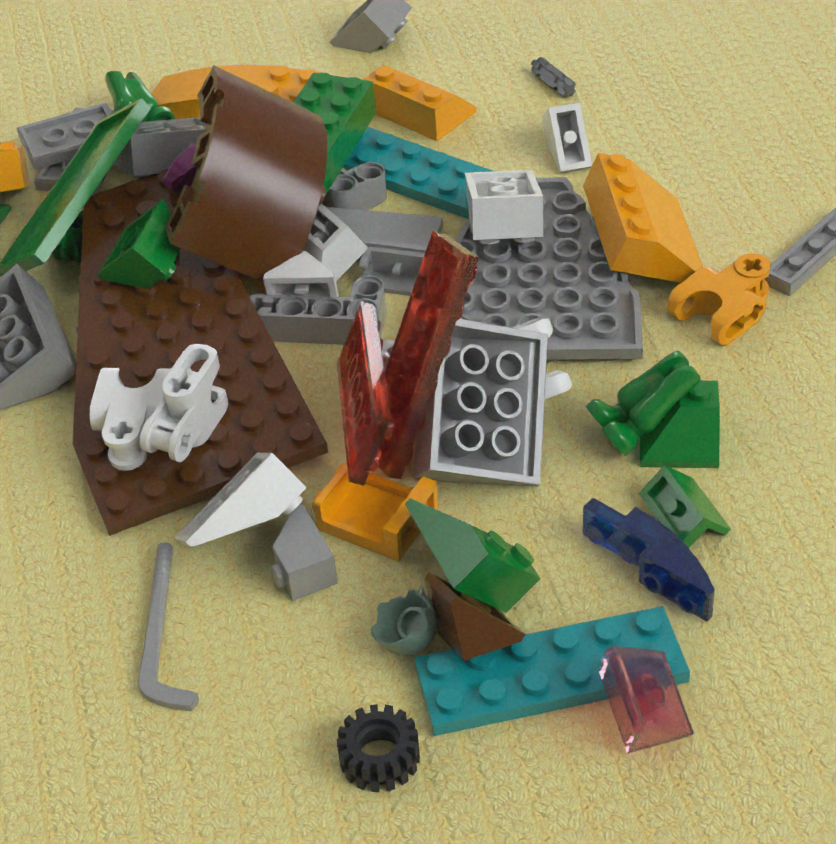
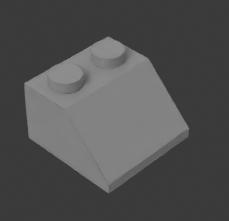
M366 0L350 15L331 39L330 43L334 47L372 53L379 46L385 49L396 38L394 33L400 31L408 22L405 17L412 8L405 0Z

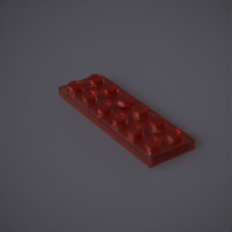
M432 231L359 445L364 453L387 477L402 479L405 467L411 462L413 444L418 431L424 425L427 404L430 396L437 388L441 364L450 351L451 336L455 324L463 314L464 299L469 284L473 282L477 273L479 257L448 235Z
M361 301L339 355L337 371L348 480L351 483L364 486L369 472H375L378 468L381 458L380 446L383 439L388 440L391 437L395 417L390 413L392 396L388 395L389 376L385 375L384 372L386 357L382 356L383 339L379 337L381 322L377 320L375 305Z

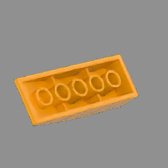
M282 65L217 66L292 103L313 73H324L313 69H293ZM212 67L193 69L164 76L151 94L155 97L159 107H167L173 112L175 119L200 117V105L197 94Z

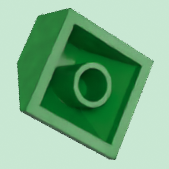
M161 199L125 228L97 274L100 279L148 289L159 280L164 283L172 276L177 267L174 261L180 252V247L170 244L165 230V226L171 217L166 202Z
M700 380L691 391L671 407L652 432L644 434L639 438L640 467L662 468L666 465L670 468H719L720 403L718 381Z

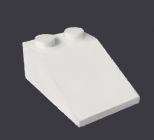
M532 170L465 173L470 231L473 240H479V243L496 244L500 242V239L514 238L516 242L527 243L534 241L535 237H543V194Z
M257 452L174 538L181 544L192 548L279 517L281 513L287 516L302 502L303 498L300 494L305 490L306 486L273 453Z

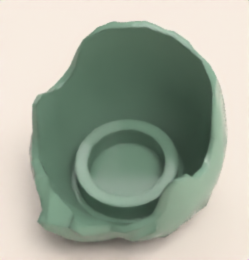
M420 588L417 591L409 589L406 598L396 597L389 602H382L378 605L377 623L371 628L372 637L384 648L397 655L413 656L414 654H419L434 639L438 616L433 602L425 595L424 588Z

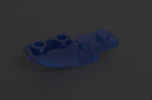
M592 498L583 506V535L588 537L593 543L602 545L618 554L626 562L637 565L639 567V583L643 584L649 591L662 595L679 605L685 612L694 614L706 622L712 618L715 589L709 576L696 556L671 530L637 507L625 516L595 498Z

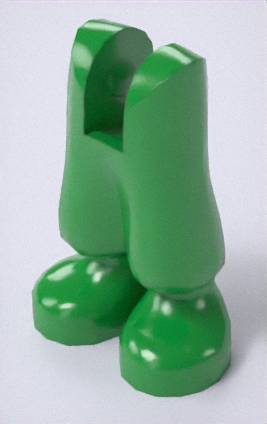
M120 71L107 72L105 81L113 99L115 112L142 98L151 106L142 122L175 119L173 112L169 108L159 107L155 97L136 73L129 72L126 78H124Z
M679 350L674 351L645 373L623 386L617 393L618 403L611 406L599 399H592L586 404V408L603 427L602 431L611 443L624 456H627L634 450L639 438L644 434L652 432L671 407L700 382L701 378L696 369L689 366L688 359Z

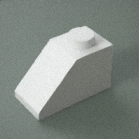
M574 103L548 108L542 115L547 145L559 172L592 167L581 104Z

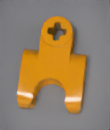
M750 253L738 257L735 262L721 272L709 266L699 269L671 291L667 306L669 314L682 321L699 314L711 315L710 339L723 346L730 344L754 326L765 312V299L769 295V284L765 278L770 274V261L763 255Z

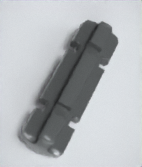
M539 57L531 62L532 73L560 95L568 97L576 92L574 89L576 83L546 59Z

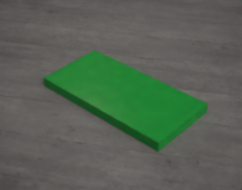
M140 98L97 122L1 260L0 276H3L16 264L25 271L45 264L151 109L147 102Z

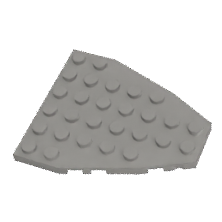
M566 177L536 178L543 194V237H535V240L532 242L520 243L514 241V238L500 239V242L496 244L479 243V240H473L468 218L448 253V262L445 268H440L436 276L437 283L433 291H428L424 298L425 302L457 315L464 320L505 327H513L535 318H550L553 333L548 337L547 360L642 359L640 295L637 289H632L628 281V273L610 270L594 218L587 212L586 202L573 191V185Z

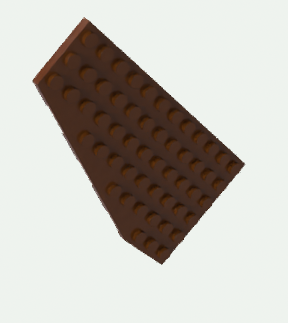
M168 169L161 171L159 174H152L132 180L129 183L93 194L83 209L73 447L109 536L215 496L257 452L273 453L287 468L329 453L324 436L235 270L180 248V252L174 261L177 267L172 276L164 283L159 280L148 289L105 281L97 276L129 224L161 199L167 203L170 216L172 215L183 188L174 192L161 183ZM202 344L214 348L217 351L220 368L212 385L226 390L229 405L208 440L198 447H193L189 455L182 462L171 460L168 452L158 449L154 453L148 452L145 462L133 470L123 471L114 468L108 458L109 447L103 441L102 431H93L90 424V405L100 370L102 368H119V377L123 385L128 388H138L147 385L155 376L157 369L172 368L189 345ZM206 359L194 362L191 365V370L198 372Z

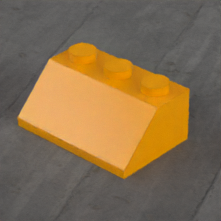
M382 65L363 78V80L373 81L376 115L435 141L444 137L477 112L476 106L457 95L393 69L390 66Z

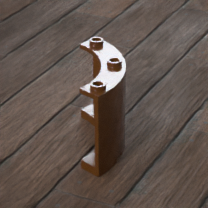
M213 65L197 94L200 105V121L206 123V131L197 139L191 164L198 168L191 187L184 185L172 215L165 226V230L170 244L264 282L263 277L265 273L301 254L307 242L318 206L323 202L326 194L323 184L327 163V131L320 115Z

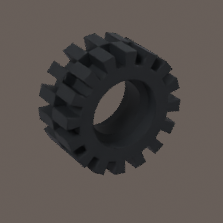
M378 704L370 705V713L365 714L363 708L355 710L356 720L348 715L344 719L345 727L340 726L338 730L337 748L342 773L345 772L346 779L350 783L356 780L357 788L365 790L367 783L371 784L372 792H380V785L386 784L387 791L395 789V780H398L403 786L408 782V773L414 776L417 771V763H420L418 731L415 729V722L412 718L407 719L406 712L401 709L394 715L393 706L385 704L384 712L378 711ZM377 740L390 741L396 745L395 749L381 756H371L361 751L366 744Z

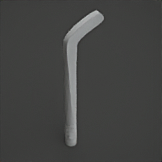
M163 542L157 546L138 685L142 696L152 703L171 709L192 711L199 702L197 693L169 687L157 681L173 546L170 543Z

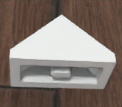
M303 251L301 254L268 271L263 277L267 295L339 297L335 273L307 251Z

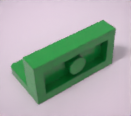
M666 465L638 493L676 547L685 551L708 528L723 535H726L731 530L692 477Z

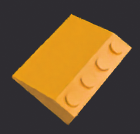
M598 153L583 187L610 270L682 283L699 269L703 268L678 199L630 159L619 154L607 155Z

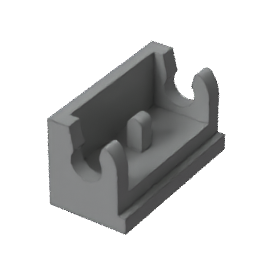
M368 239L366 243L368 249L363 253L359 268H365L362 276L372 275L381 278L384 282L385 293L425 298L428 291L431 290L437 275L435 247Z

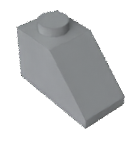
M301 503L291 512L273 545L275 564L270 565L277 587H285L292 601L338 584L334 555L303 503Z

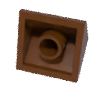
M430 572L427 573L424 580L429 600L433 602L438 616L437 633L463 661L522 641L525 633L499 609L453 589L452 585L446 580Z

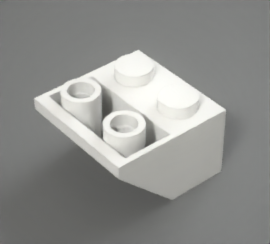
M321 203L318 206L303 251H307L333 271L337 281L368 247L344 222Z

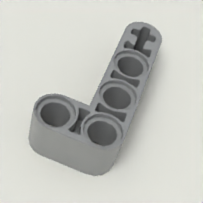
M366 162L349 170L342 168L325 195L322 204L325 207L369 210L382 204L387 199L385 168L376 162Z
M367 275L356 279L352 285L349 298L267 294L249 296L273 342L365 346L376 343L382 335L386 317L384 282L377 276Z

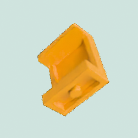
M352 453L344 464H340L337 467L333 478L324 489L316 493L313 499L312 509L315 514L316 527L319 531L400 561L421 533L405 503L411 498L438 510L437 481L422 476L415 487L410 488L365 471L362 467L361 455Z

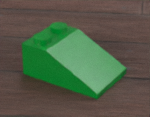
M410 498L405 503L453 589L507 613L540 580L539 575L532 566L534 558L522 545L516 543L513 546L505 542L494 531L490 530L487 533Z

